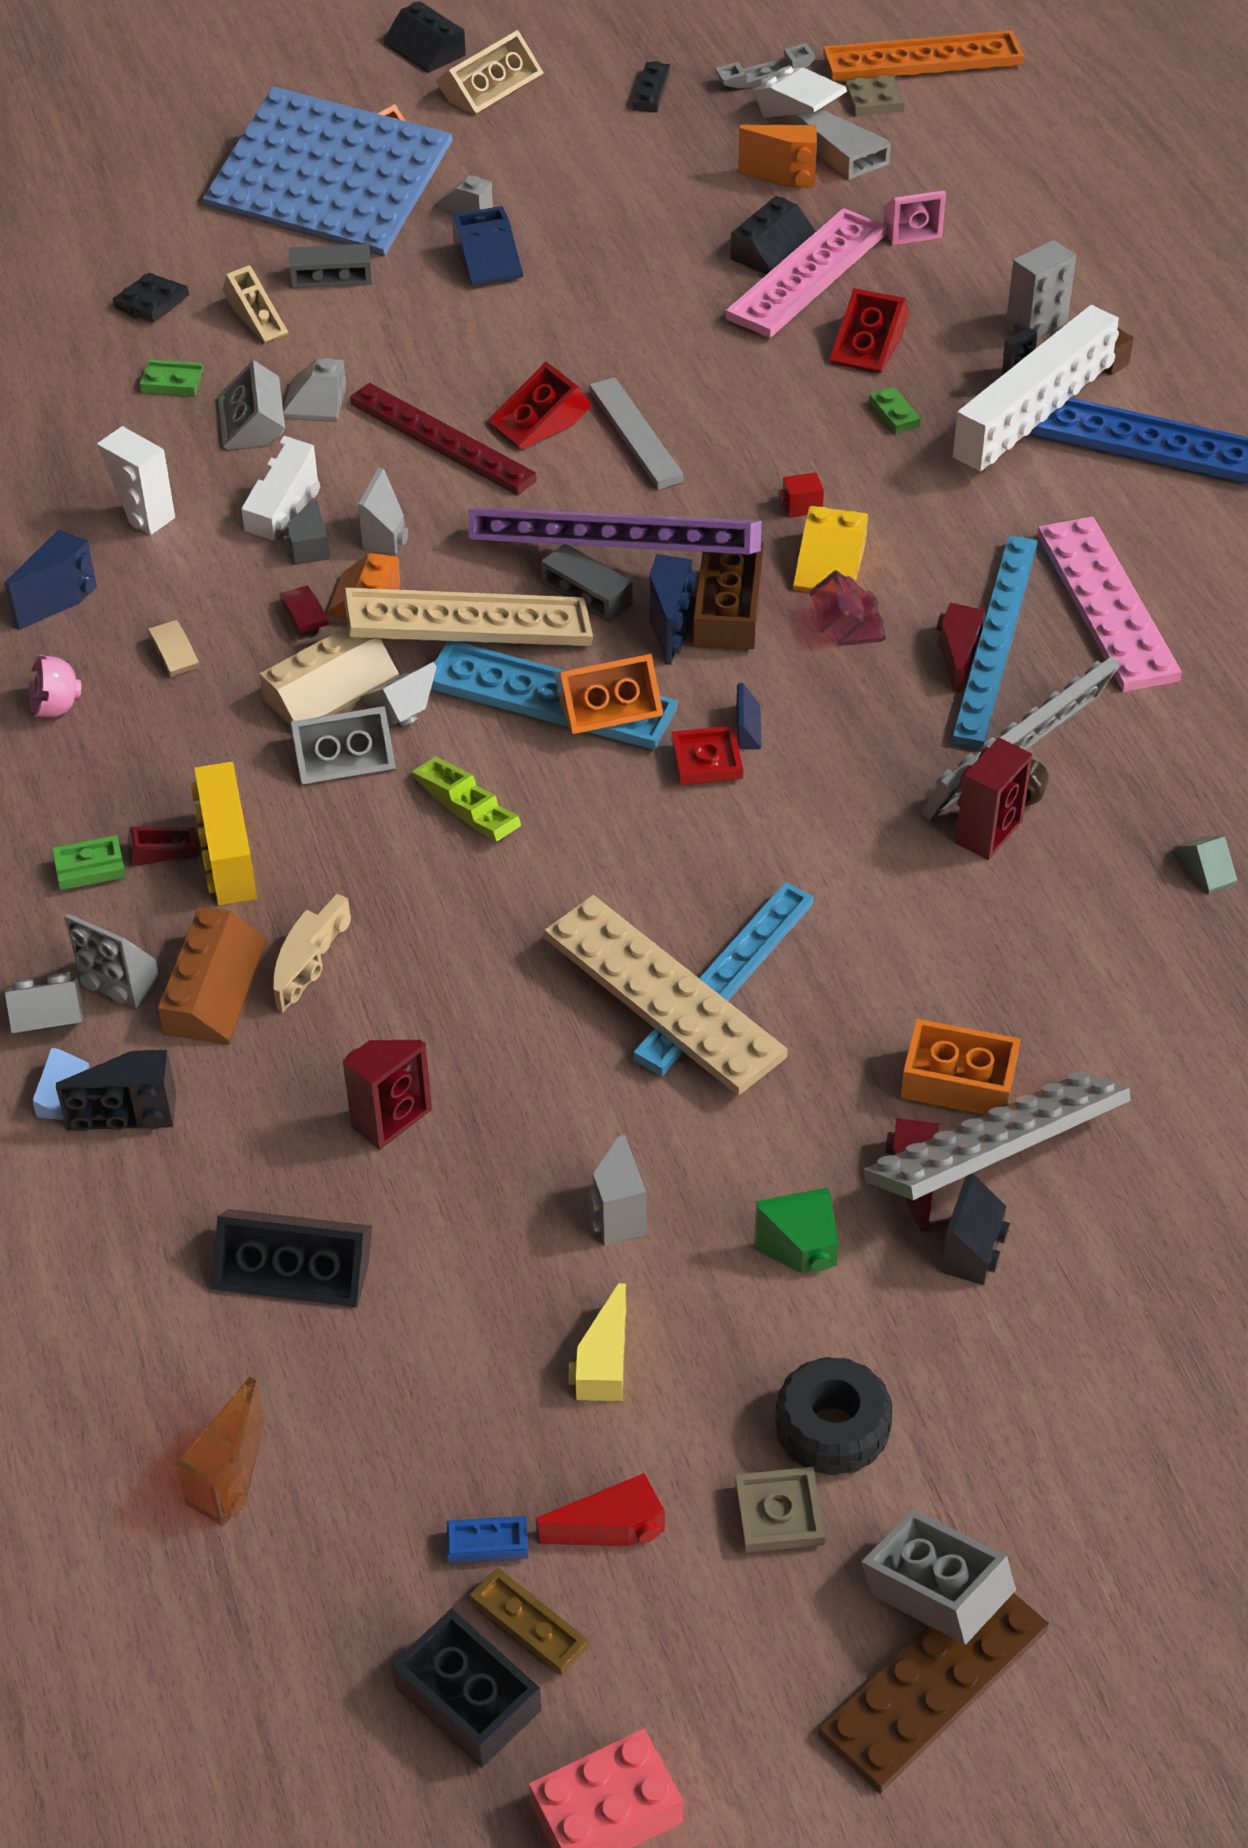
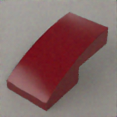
M308 585L279 593L281 603L290 613L292 625L299 633L329 625L319 601Z

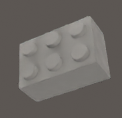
M1052 240L1013 259L1005 328L1013 333L1014 324L1020 321L1037 332V338L1067 323L1076 254L1057 241Z
M913 1509L861 1562L872 1596L964 1645L970 1641L1016 1591L1006 1555Z

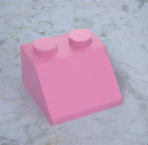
M945 190L896 197L885 205L883 224L887 225L886 235L892 245L942 238L946 201Z

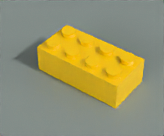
M233 761L195 767L196 781L190 782L193 801L200 800V804H194L197 824L204 823L203 827H198L201 848L208 847V850L202 851L205 871L212 870V873L206 874L209 894L216 893L218 906L256 900L257 893Z

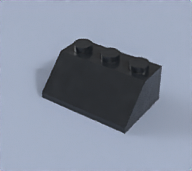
M421 1L413 2L411 5L401 9L384 38L386 46L427 73L466 56L465 30Z
M774 196L731 232L730 259L768 274L816 231L798 204L788 201L783 197Z

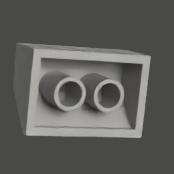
M252 360L218 395L223 448L226 450L268 446L275 438H279L285 429L279 376Z
M385 706L289 722L301 784L396 769Z

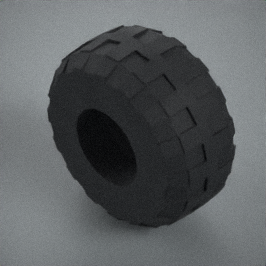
M824 1357L808 1361L790 1373L779 1390L775 1413L778 1438L792 1459L805 1466V1468L814 1467V1472L838 1475L859 1471V1469L870 1465L877 1459L889 1439L892 1427V1401L886 1385L871 1369L851 1359ZM835 1408L845 1411L852 1418L845 1422L833 1423L819 1418L815 1413L822 1409Z

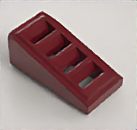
M130 827L127 848L130 865H144L198 855L199 849L195 828ZM185 840V844H180L179 841Z

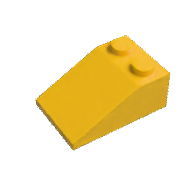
M810 506L805 522L793 590L852 598L866 543L868 514Z

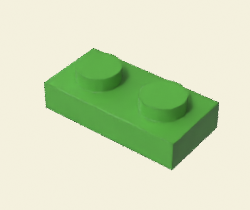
M895 387L869 394V404L895 435L920 427L921 418Z

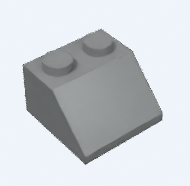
M625 1135L617 1137L593 1173V1189L588 1190L589 1201L593 1210L589 1212L590 1224L594 1233L600 1232L604 1246L646 1235V1190Z

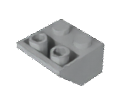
M70 972L51 974L47 977L46 982L36 983V977L15 980L12 983L13 987H10L5 992L11 1033L80 1023L83 1020L79 976L71 978Z

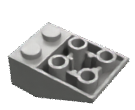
M67 914L65 920L81 984L90 991H98L109 996L119 1004L124 1003L137 1009L160 982L156 959L125 938L71 914Z

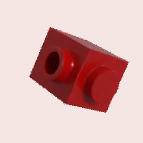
M817 472L783 477V488L778 491L780 506L785 507L789 518L808 515L810 506L823 507L824 489Z

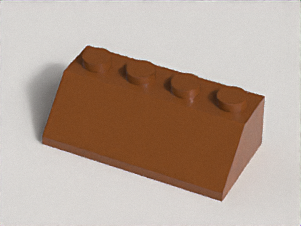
M198 906L158 1007L163 1035L230 1045L267 945V938L231 911Z

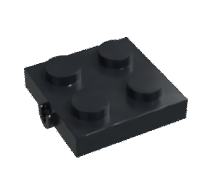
M148 272L132 285L124 288L121 293L112 299L114 307L128 312L130 317L136 318L139 316L154 322L188 297L189 291L186 285Z

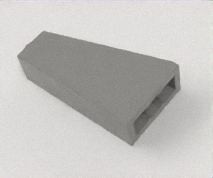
M822 109L797 115V125H816V154L846 179L849 180L889 165L891 142Z

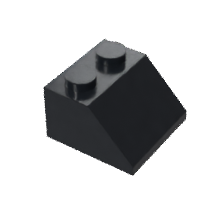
M969 1174L965 1177L949 1222L941 1273L984 1285L988 1272H996L1001 1251H997L996 1248L998 1242L1005 1244L1010 1222L1004 1221L1007 1206L974 1174Z

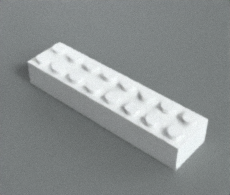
M1090 305L957 412L953 458L981 472L990 463L993 464L1007 449L1010 450L1023 436H1027L1040 422H1044L1057 408H1061L1069 398L1077 395L1087 383L1094 381L1098 374L1104 369H1108L1114 362V347L1119 335L1117 330L1119 318Z

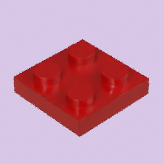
M734 725L671 731V741L680 785L743 779L744 769Z

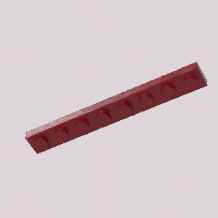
M371 383L366 384L350 396L351 405L517 496L537 482L536 472Z

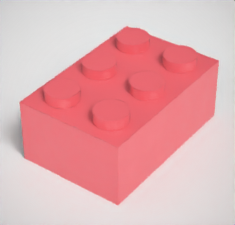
M645 1728L529 1783L530 1805L552 1848H633L683 1823L684 1801Z

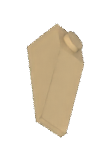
M250 265L226 274L222 289L235 313L263 344L288 335L285 325Z

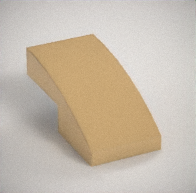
M177 620L148 629L157 654L162 658L169 677L199 668V662L193 648Z

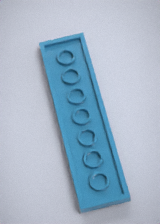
M453 641L446 643L434 662L437 668L431 690L568 726L560 705L554 676L555 673L566 670ZM660 695L664 716L586 732L656 750L677 711V700Z

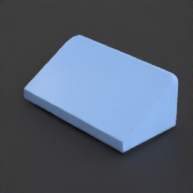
M51 1048L33 1098L36 1117L64 1120L55 1087L56 1082L89 1069L90 1065L88 1062L62 1050Z

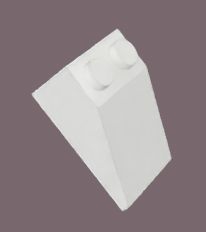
M792 66L778 70L777 76L763 79L761 81L762 85L754 89L763 118L815 112L847 92L846 87L803 67L793 69Z

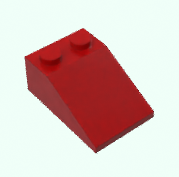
M853 288L829 359L830 363L882 373L902 338L909 317L906 298Z
M545 361L487 421L516 446L524 449L574 425L592 404L578 385Z

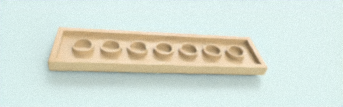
M345 588L344 593L349 637L591 646L593 640L584 597Z
M595 895L586 899L544 930V939L737 1096L741 1095L787 1058L788 1049Z

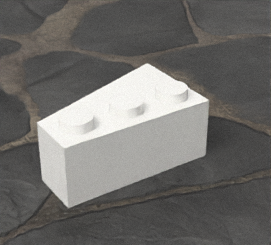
M123 426L97 443L128 520L134 528L140 529L151 536L175 518L164 449Z
M283 436L280 441V445L283 448L276 459L270 458L267 466L271 469L264 481L258 479L241 508L244 531L275 541L282 532L287 530V523L312 498L316 497L320 489L314 445L287 436Z

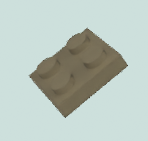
M883 75L878 78H856L846 81L847 95L855 116L904 112L905 103L894 76Z
M814 1467L735 1474V1487L745 1553L825 1545V1532Z

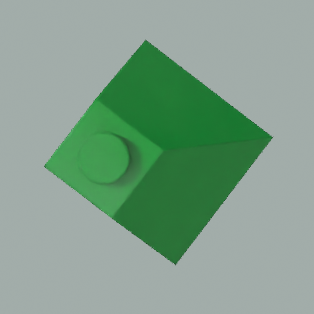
M828 1187L756 1201L754 1246L757 1251L800 1273L808 1271L819 1272L829 1267L837 1266L839 1244L831 1194Z

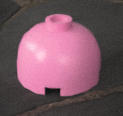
M37 655L34 658L31 671L37 672L34 677V681L29 683L31 713H35L34 717L52 718L65 714L73 706L74 699L80 698L81 680L76 679L75 672L70 664L60 658L46 655Z

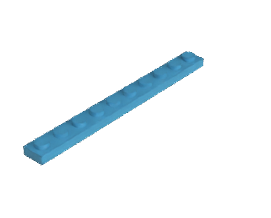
M1008 536L954 730L952 745L979 750L986 741L1037 550L1038 540Z

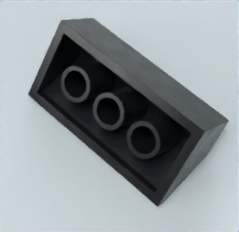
M228 1209L217 1216L211 1289L357 1307L369 1264L372 1226Z

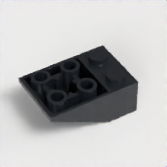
M167 1050L129 1051L56 1082L55 1087L67 1130L157 1129L160 1127H173L176 1089Z

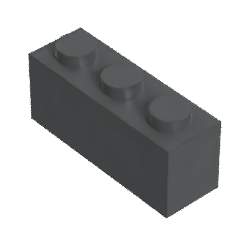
M370 244L290 247L292 288L372 285Z
M563 544L541 561L542 584L564 597H584L587 610L607 622H611L633 604L632 581L567 544Z

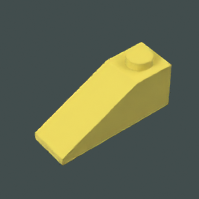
M618 1283L577 1346V1362H569V1385H576V1400L622 1401L626 1284Z

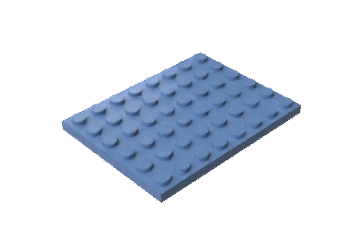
M272 86L206 192L203 200L206 206L341 244H370V252L386 256L452 143V135L449 132Z

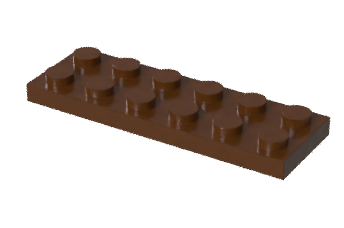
M1013 1593L966 1645L927 1626L820 1727L819 1736L881 1794L1047 1632L1049 1623Z

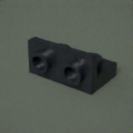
M1020 321L1014 324L1013 336L1004 340L1002 375L1036 349L1037 332Z

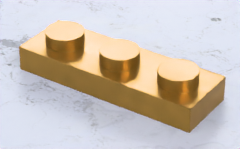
M498 1567L470 1594V1602L560 1676L589 1648V1641L586 1637Z

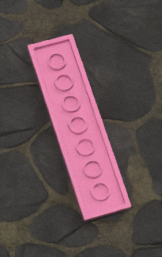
M843 208L726 310V320L771 338L887 234V225Z
M1094 516L1038 526L1037 536L1105 661L1113 656L1120 664L1114 677L1122 692L1181 681L1182 671Z

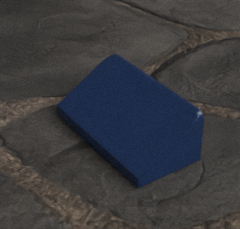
M738 683L736 698L739 749H761L760 704L744 683Z

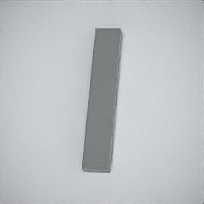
M614 377L590 384L591 395L655 487L659 490L683 483V472L617 379Z

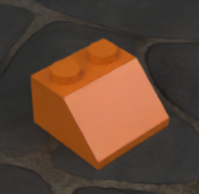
M369 553L342 573L328 609V616L347 618L344 601L345 588L399 590L401 580L398 556Z

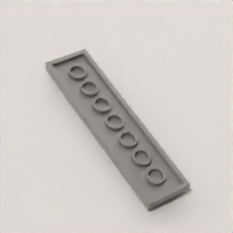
M1113 656L1103 663L1096 661L1086 670L1084 677L1076 676L1069 681L1062 693L1058 691L1053 692L1044 701L1043 707L1040 709L1037 706L1033 707L1023 716L1021 723L1012 722L1001 733L1000 738L1024 750L1029 749L1098 698L1120 664ZM992 737L985 742L979 749L980 753L986 746L990 747L996 739ZM972 753L968 754L958 764V769L953 772L948 769L936 780L938 786L926 796L928 802L921 812L929 821L958 801L962 793L961 775L967 766H972L978 760L980 753L975 756Z
M1082 1071L1073 1072L1068 1075L1067 1079L1058 1083L1046 1084L1042 1086L1040 1091L1031 1095L1019 1096L1013 1103L1004 1107L992 1108L988 1111V1114L977 1119L965 1120L961 1123V1126L950 1131L938 1132L934 1135V1138L923 1143L911 1144L906 1147L905 1151L894 1156L881 1157L878 1159V1163L864 1168L865 1182L915 1200L1131 1101L1129 1087L1114 1083L1111 1079H1099L1089 1076L1087 1072Z

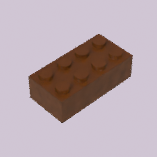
M761 541V551L752 554L702 552L694 615V646L737 649L755 648L763 569V541Z

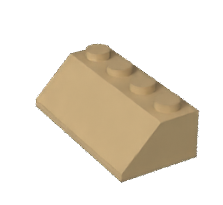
M517 30L451 68L438 78L436 82L449 103L475 115L541 76L544 72Z
M348 626L259 673L263 700L289 725V722L334 715L361 700V696L399 677V673L381 639L349 637Z

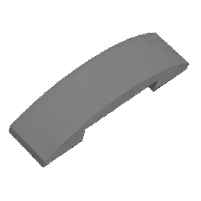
M804 43L784 49V58L745 69L741 67L739 62L717 67L715 72L723 85L734 88H757L762 85L761 81L763 79L777 76L778 70L784 67L792 66L793 69L806 68L815 60V54L809 45Z

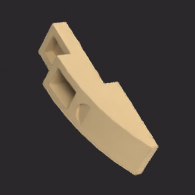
M336 894L318 915L306 910L289 932L280 950L274 973V995L278 1012L283 1014L291 1004L296 1003L303 990L320 976L323 969L321 954L328 950L331 942L340 932H344L350 924L351 915L348 898Z

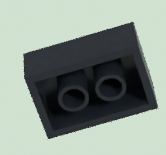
M452 1608L391 1664L395 1688L481 1768L542 1710L540 1687Z

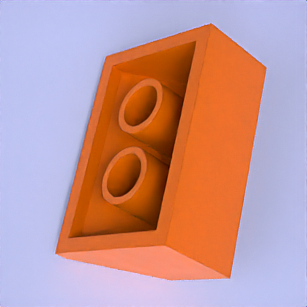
M652 654L554 674L560 705L571 734L664 716Z

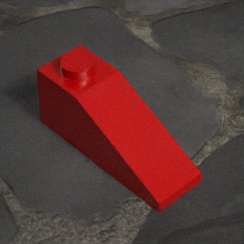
M645 1473L535 1518L536 1535L540 1544L631 1546L638 1542H650L665 1531V1510Z

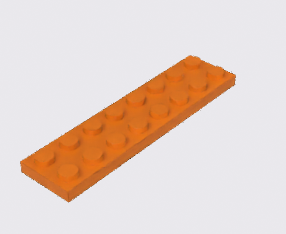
M1013 30L823 46V57L832 81L839 82L856 78H875L883 75L894 77L898 75L916 76L921 73L939 74L944 71L989 69L1001 66L1013 67L1014 65H1023L1024 61L1023 52Z

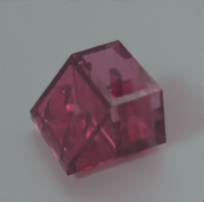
M834 570L809 591L819 632L839 646L882 642L886 639L883 628L884 620L879 614L877 597L870 590L865 591L859 587L852 577H845L837 570Z

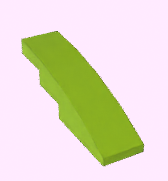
M436 756L411 771L412 777L436 800L458 818L497 842L521 827L519 816L500 807L495 794L476 786L473 774Z

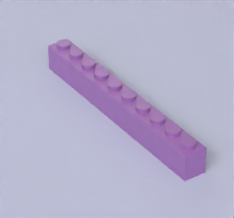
M498 507L469 509V539L736 554H752L761 551L762 520Z

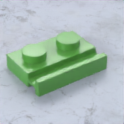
M149 360L148 367H146L140 382L141 393L195 397L201 382V374L204 373L203 363Z
M117 835L52 848L60 890L126 877Z

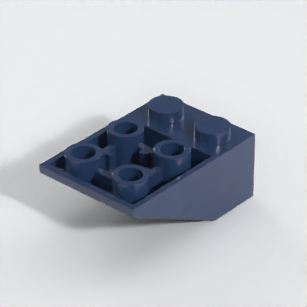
M503 206L452 214L453 241L472 286L486 285L498 281H510L523 277L511 225Z
M656 554L650 571V621L666 664L671 665L675 653H680L682 648L683 636L681 634L688 631V613H693L695 609L696 595H692V591L696 584V573L692 572V559Z

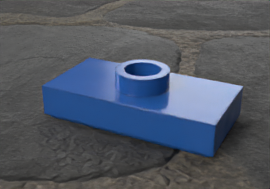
M526 1516L447 1521L448 1563L527 1559L528 1537Z

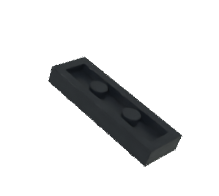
M658 61L646 62L633 100L634 111L658 112L669 78L670 64H663Z

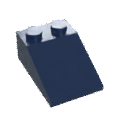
M58 529L4 582L16 629L20 630L80 604L88 594L94 591L97 583L88 540Z

